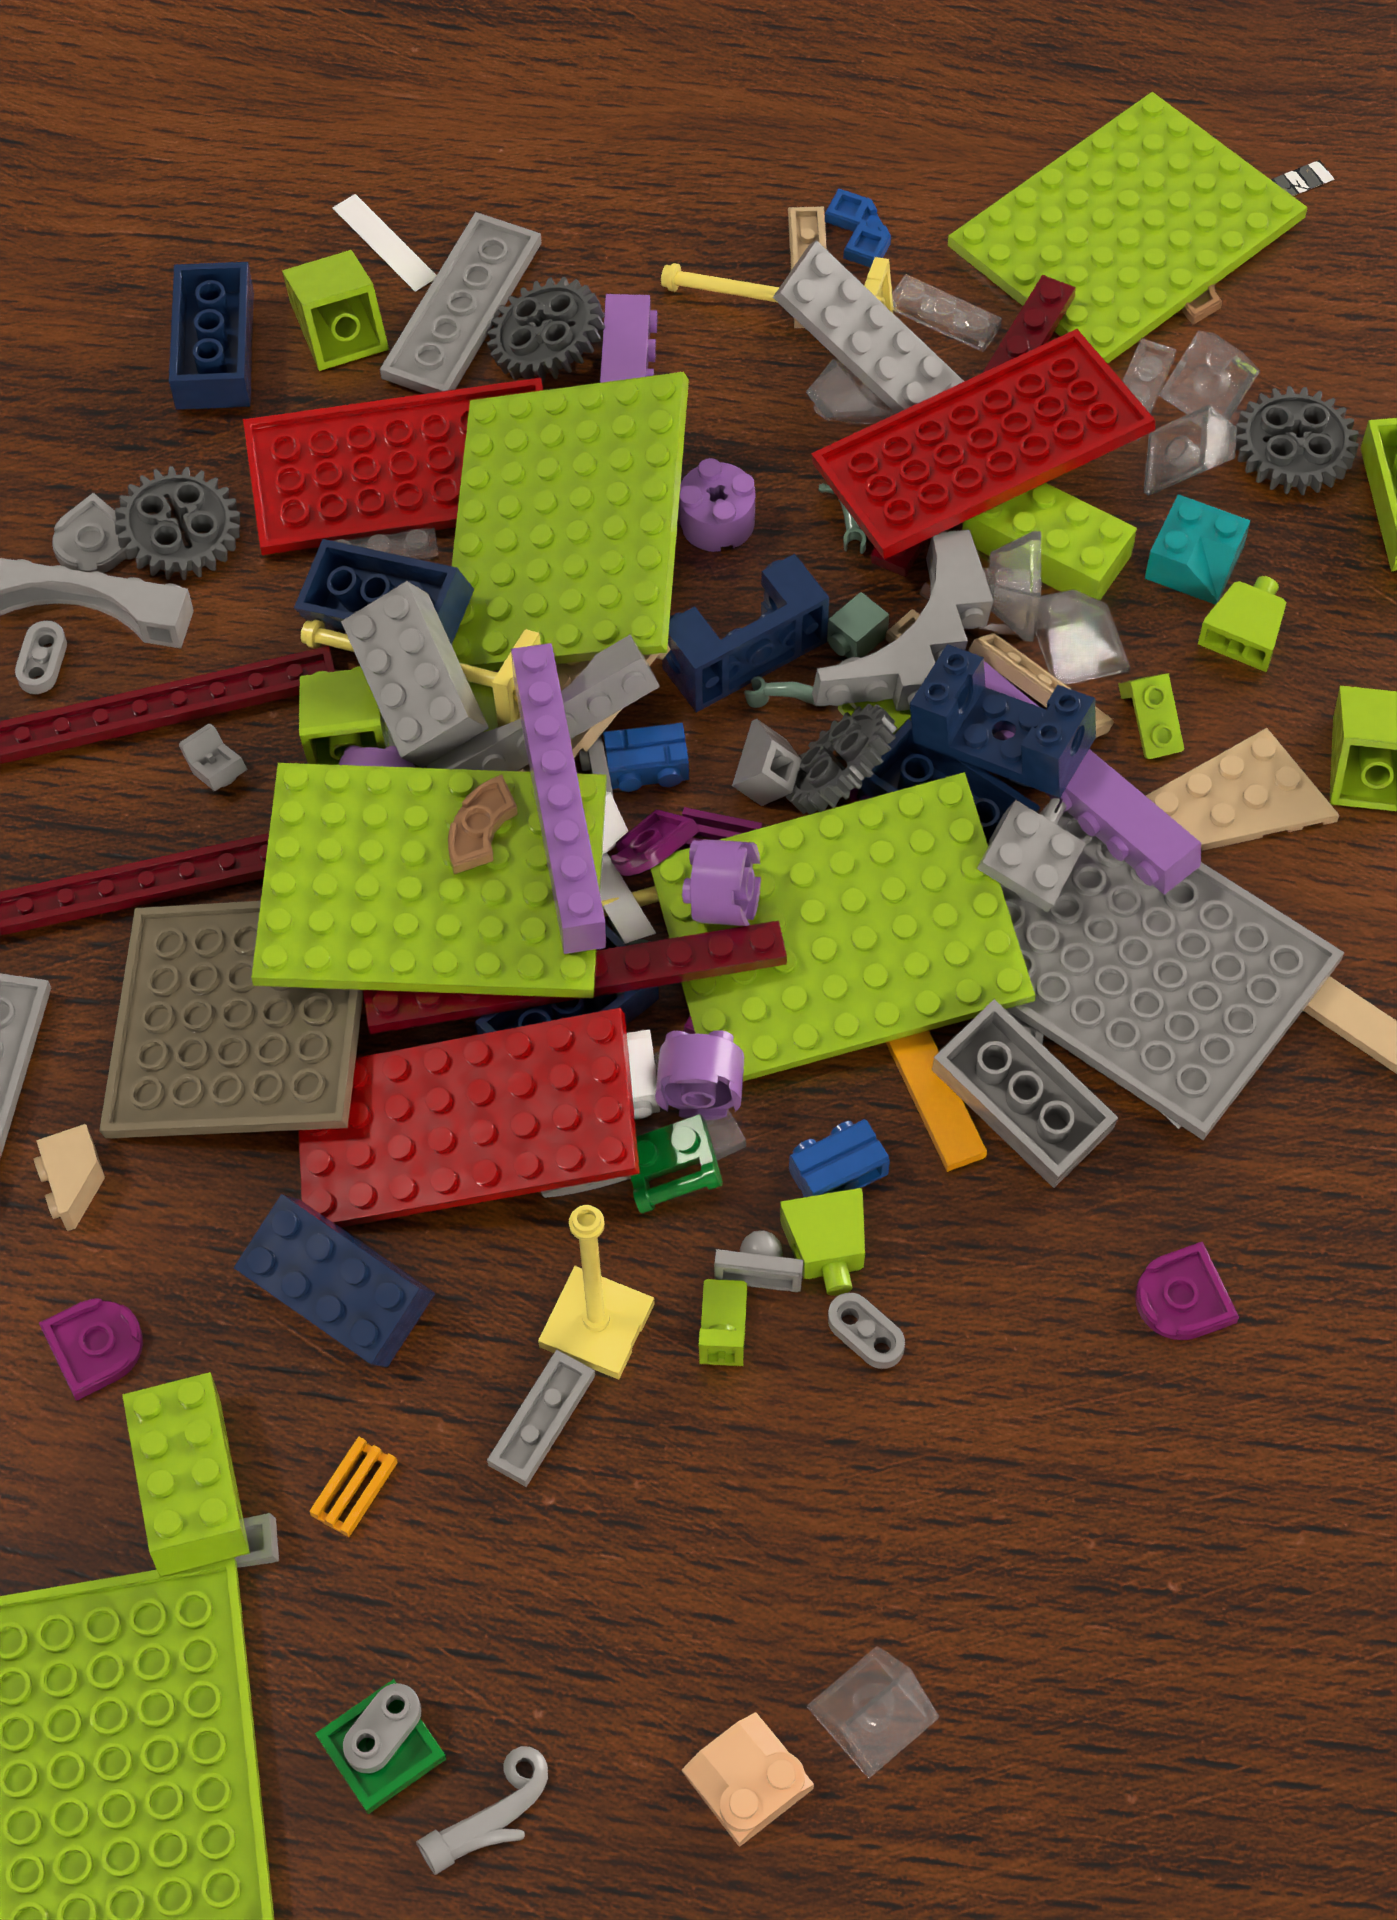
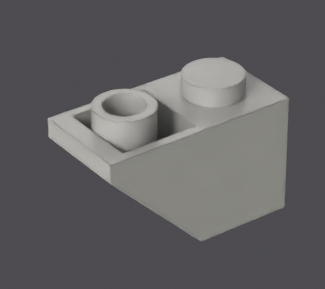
M755 719L751 723L732 786L759 805L764 806L792 793L802 760L787 739L758 719Z

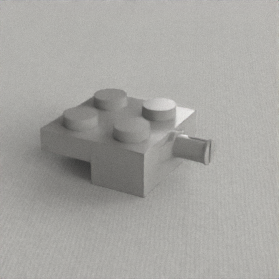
M1052 798L1044 815L1038 814L1015 800L999 821L977 869L1048 912L1054 906L1086 843L1058 825L1059 819L1066 810L1064 802L1057 807L1060 799Z

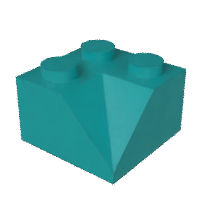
M1178 494L1150 551L1145 579L1216 605L1242 553L1251 520Z

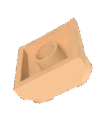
M756 1712L736 1722L701 1749L682 1769L683 1774L739 1847L814 1789V1784L806 1775L802 1763L787 1751Z

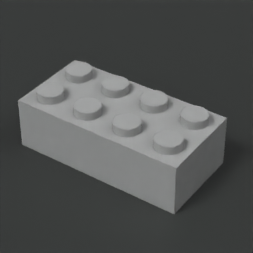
M406 581L341 621L402 759L423 768L489 729L428 593Z
M995 999L934 1057L932 1071L1053 1188L1114 1129L1118 1117Z

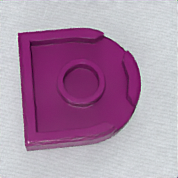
M656 809L620 839L616 844L619 852L611 856V862L620 875L631 876L642 873L668 858L697 834L700 829L691 818Z
M1203 1242L1156 1258L1148 1264L1139 1278L1135 1292L1138 1312L1143 1321L1153 1331L1164 1337L1175 1340L1194 1339L1238 1322L1239 1316Z
M99 1298L85 1300L39 1322L76 1401L124 1377L135 1366L142 1352L143 1335L135 1315L128 1307L115 1302L103 1301Z

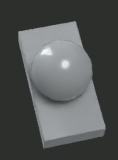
M765 1230L753 1231L742 1241L740 1252L716 1249L714 1279L745 1281L747 1286L801 1292L803 1260L782 1257V1245L773 1233Z

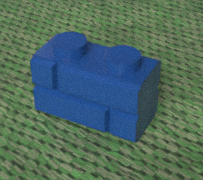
M683 723L603 732L604 751L612 789L619 788L622 791L631 792L638 790L642 785L659 783L663 787H672L678 785L683 780H689V761Z
M865 1119L855 1124L852 1121H845L837 1125L830 1132V1136L818 1142L815 1139L805 1140L794 1148L793 1154L789 1156L790 1174L798 1188L801 1189L804 1197L862 1188L889 1173V1156Z

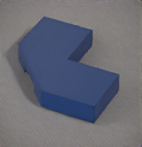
M838 189L825 212V222L853 231L844 249L843 259L871 268L875 257H884L891 244V235L886 225L882 224L872 199Z

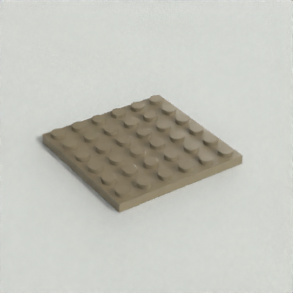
M261 901L135 908L99 1132L105 1138L348 1128L363 990L253 986L251 976Z

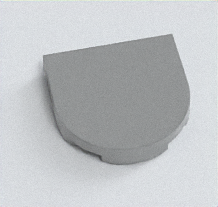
M95 493L89 495L67 512L54 527L55 532L52 546L55 557L62 566L71 570L104 573L126 559L125 548L119 547L118 535L115 533V510Z

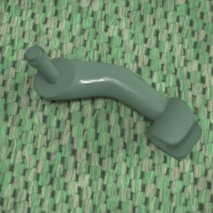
M825 483L819 485L820 493L835 494L829 485ZM839 500L846 526L844 550L847 551V545L850 541L858 540L861 542L860 554H863L866 550V535Z
M757 676L751 680L755 691H744L748 705L754 708L764 706L769 701V696L790 697L815 705L812 696L813 686L799 682L765 683L762 677Z

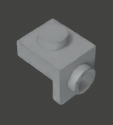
M207 724L179 743V747L192 773L214 791L231 784L237 776L247 770L242 757L223 744L216 728L212 724Z

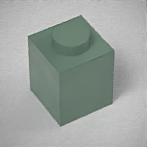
M860 592L828 619L827 641L834 652L840 656L863 658L886 638L889 614Z

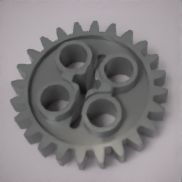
M550 277L546 285L542 287L538 281H535L533 290L528 291L522 287L521 297L509 296L508 299L511 305L498 308L502 317L492 319L495 328L487 332L491 338L487 345L496 364L500 366L505 375L510 373L514 380L521 376L524 380L532 379L536 375L543 382L548 373H551L553 378L557 379L559 370L562 368L568 373L572 372L571 363L574 361L580 364L584 363L581 355L583 352H594L590 342L601 341L598 331L605 328L601 320L605 315L595 293L591 292L588 285L581 286L577 279L569 284L566 277H562L556 285L552 277Z
M1288 386L1285 395H1281L1276 388H1273L1270 399L1260 393L1257 403L1249 401L1246 411H1241L1238 423L1236 424L1234 449L1239 450L1237 460L1238 462H1247L1246 473L1258 472L1256 482H1262L1266 478L1271 480L1269 488L1271 490L1276 488L1278 484L1284 485L1285 494L1290 492L1292 486L1297 487L1301 495L1305 494L1307 486H1311L1316 493H1319L1322 482L1332 488L1335 479L1343 480L1346 470L1352 468L1359 445L1356 443L1359 433L1356 430H1352L1354 419H1344L1347 409L1343 407L1335 410L1333 407L1336 399L1334 398L1326 402L1321 401V391H1318L1313 397L1308 396L1307 387H1303L1300 394H1295L1292 387Z
M170 466L167 476H162L155 469L153 480L150 481L147 477L141 475L140 488L129 484V496L121 495L119 497L120 507L115 508L116 521L114 522L119 547L125 548L127 559L136 557L138 569L149 564L151 576H155L162 569L165 570L166 580H170L174 572H179L182 580H186L187 572L191 570L198 577H202L203 566L215 571V558L226 562L228 560L227 550L235 551L236 549L235 539L240 537V512L237 511L236 499H229L228 487L218 489V478L215 477L205 482V475L202 470L195 477L190 476L189 467H185L182 475H176L173 466ZM165 498H169L174 506V513L176 519L171 518V508ZM155 512L158 514L150 515L148 513ZM179 526L184 528V536L190 546L189 549L184 546ZM206 531L208 533L200 534L197 532ZM166 542L172 543L170 545H161L162 543Z
M867 704L864 709L860 706L857 707L852 715L846 712L840 722L834 720L831 728L827 732L822 730L819 734L820 738L816 742L808 744L810 749L806 753L799 755L802 761L792 793L786 795V798L802 814L808 812L810 815L814 814L816 810L819 812L824 811L828 804L832 808L835 807L842 796L847 799L850 795V790L854 787L857 789L861 788V781L865 777H872V769L884 762L881 756L891 750L888 744L896 738L893 734L897 729L894 725V719L878 704L874 707L871 704ZM834 750L846 761L847 768L835 758Z

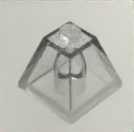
M1198 331L1159 396L1214 434L1220 436L1260 370L1242 351L1215 333Z
M832 359L806 391L807 395L815 403L813 406L815 412L827 421L833 419L845 423L875 424L896 414L837 359Z
M1207 405L1149 433L1144 493L1150 496L1234 459L1237 428L1211 405Z
M1041 531L1028 533L990 553L989 567L983 568L993 598L991 611L1024 641L1031 642L1034 639L1041 598Z
M1074 589L1036 597L1032 625L1051 675L1066 685L1130 671L1128 659L1106 603Z

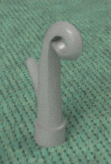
M521 1746L513 1749L506 1756L503 1763L504 1774L507 1780L518 1789L517 1791L440 1832L435 1829L416 1841L424 1860L434 1875L454 1864V1860L474 1850L502 1842L524 1839V1831L502 1828L517 1819L534 1804L545 1788L548 1780V1765L544 1756L538 1750L532 1747ZM525 1761L532 1765L534 1772L531 1779L524 1778L517 1773L516 1765L519 1762Z

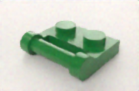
M701 1114L636 1137L640 1174L630 1175L634 1188V1200L641 1214L654 1210L656 1204L704 1187L712 1190L723 1185L707 1123ZM701 1163V1171L650 1188V1180Z

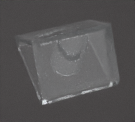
M878 1646L807 1705V1708L868 1779L939 1718L912 1670Z

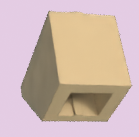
M86 1124L36 1140L41 1156L34 1158V1163L41 1182L49 1180L52 1193L45 1195L49 1211L53 1219L61 1217L67 1231L77 1227L105 1179L94 1141Z

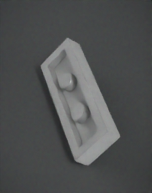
M556 1349L487 1459L488 1466L527 1487L593 1381L595 1370Z

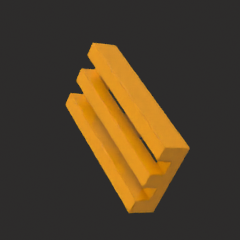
M358 1436L310 1509L311 1516L349 1538L398 1463L396 1457L389 1453L388 1455L383 1453L379 1447L367 1444L366 1440ZM363 1454L366 1455L329 1514L325 1511ZM377 1461L381 1466L344 1523L338 1520Z

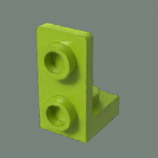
M1169 673L1118 683L1121 699L1132 698L1144 757L1146 759H1153L1182 752L1184 744Z
M706 1279L704 1281L702 1320L699 1332V1364L743 1366L747 1283L745 1281Z

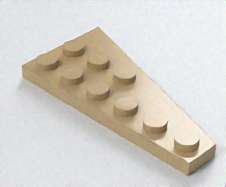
M1268 728L1146 795L1147 798L1199 840L1202 851L1263 838V835L1275 832L1302 830L1303 826L1322 822L1323 825L1337 822L1339 818L1337 811Z

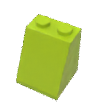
M352 250L282 270L291 306L319 371L389 350L373 283Z
M361 666L355 667L352 670L336 672L319 671L312 675L300 676L299 735L308 764L339 765V761L344 755V750L352 745L363 748L373 747L382 749L389 746L388 727Z
M1350 686L1339 687L1333 716L1330 804L1397 811V691Z

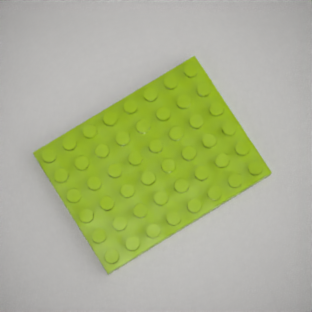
M1151 92L948 236V246L1022 306L1042 275L1076 287L1075 298L1055 329V332L1062 336L1078 329L1108 364L1183 309L1187 302L1191 303L1207 291L1209 286L1218 283L1306 217L1308 207L1154 92Z
M684 372L470 400L452 567H457L472 585L474 591L452 643L459 663L490 671L500 670L511 649L515 646L525 629L539 632L541 644L552 643L556 664L591 661L596 654L628 635L632 636L643 655L667 653L689 379Z
M278 763L251 976L253 986L594 998L597 949L568 954L563 952L530 772ZM577 773L600 891L607 775ZM502 774L516 803L518 815L505 821L494 833L491 845L494 861L454 874L448 850L450 825L462 807L463 800L474 789Z
M965 772L720 839L724 841L754 842L757 845L760 864H753L755 877H761L760 896L756 915L753 920H748L750 925L779 920L787 954V965L681 982L695 1034H709L717 1030L726 1031L733 1035V1043L742 1049L745 1057L743 1081L972 1019L994 999L1004 1009L1034 1002L1036 997L1001 885L977 869L988 848V844ZM690 848L676 851L658 865L650 868L669 938L742 927L698 923L692 919L691 904L684 903L682 898L684 880L691 878L692 865L689 859Z
M235 1557L161 1577L157 1570L0 1596V1920H274L239 1578Z

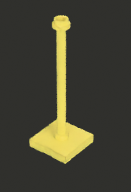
M875 257L864 286L893 313L889 259ZM675 263L671 266L665 265L661 275L662 287H666L669 291L676 292L679 286L777 302L773 296L779 287L681 271L680 264Z
M315 619L304 623L301 630V642L307 644L308 648L316 649L323 644L354 652L347 634L325 629V624L320 620ZM525 629L513 648L541 645L539 632ZM511 652L499 672L460 663L467 681L493 687L498 727L520 718L513 680Z
M582 1205L576 1208L569 1218L570 1231L579 1239L582 1268L574 1266L538 1343L542 1349L555 1353L557 1349L582 1364L619 1380L630 1358L632 1347L639 1332H642L655 1304L654 1297L601 1276L598 1237L604 1230V1217L596 1207Z

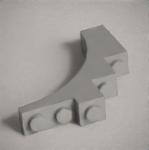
M970 530L941 532L931 537L926 557L930 577V598L916 622L897 640L871 655L846 664L818 668L812 691L815 706H840L845 703L878 702L884 699H893L896 711L910 710V702L946 645L965 650L968 640L964 628L974 629L987 626L993 598Z

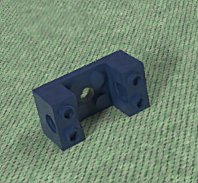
M795 554L783 560H776L770 563L762 571L761 585L764 588V601L761 602V616L759 619L744 628L733 629L721 640L696 607L670 616L668 646L671 650L662 660L663 670L695 712L751 683L754 677H763L827 642L829 596Z
M948 644L910 702L913 743L1058 798L1062 796L1096 738L1094 697L1057 685L1047 701V710L987 688L985 686L984 657ZM1002 730H1008L1015 734L1012 738L1006 740H999L994 737L997 732Z

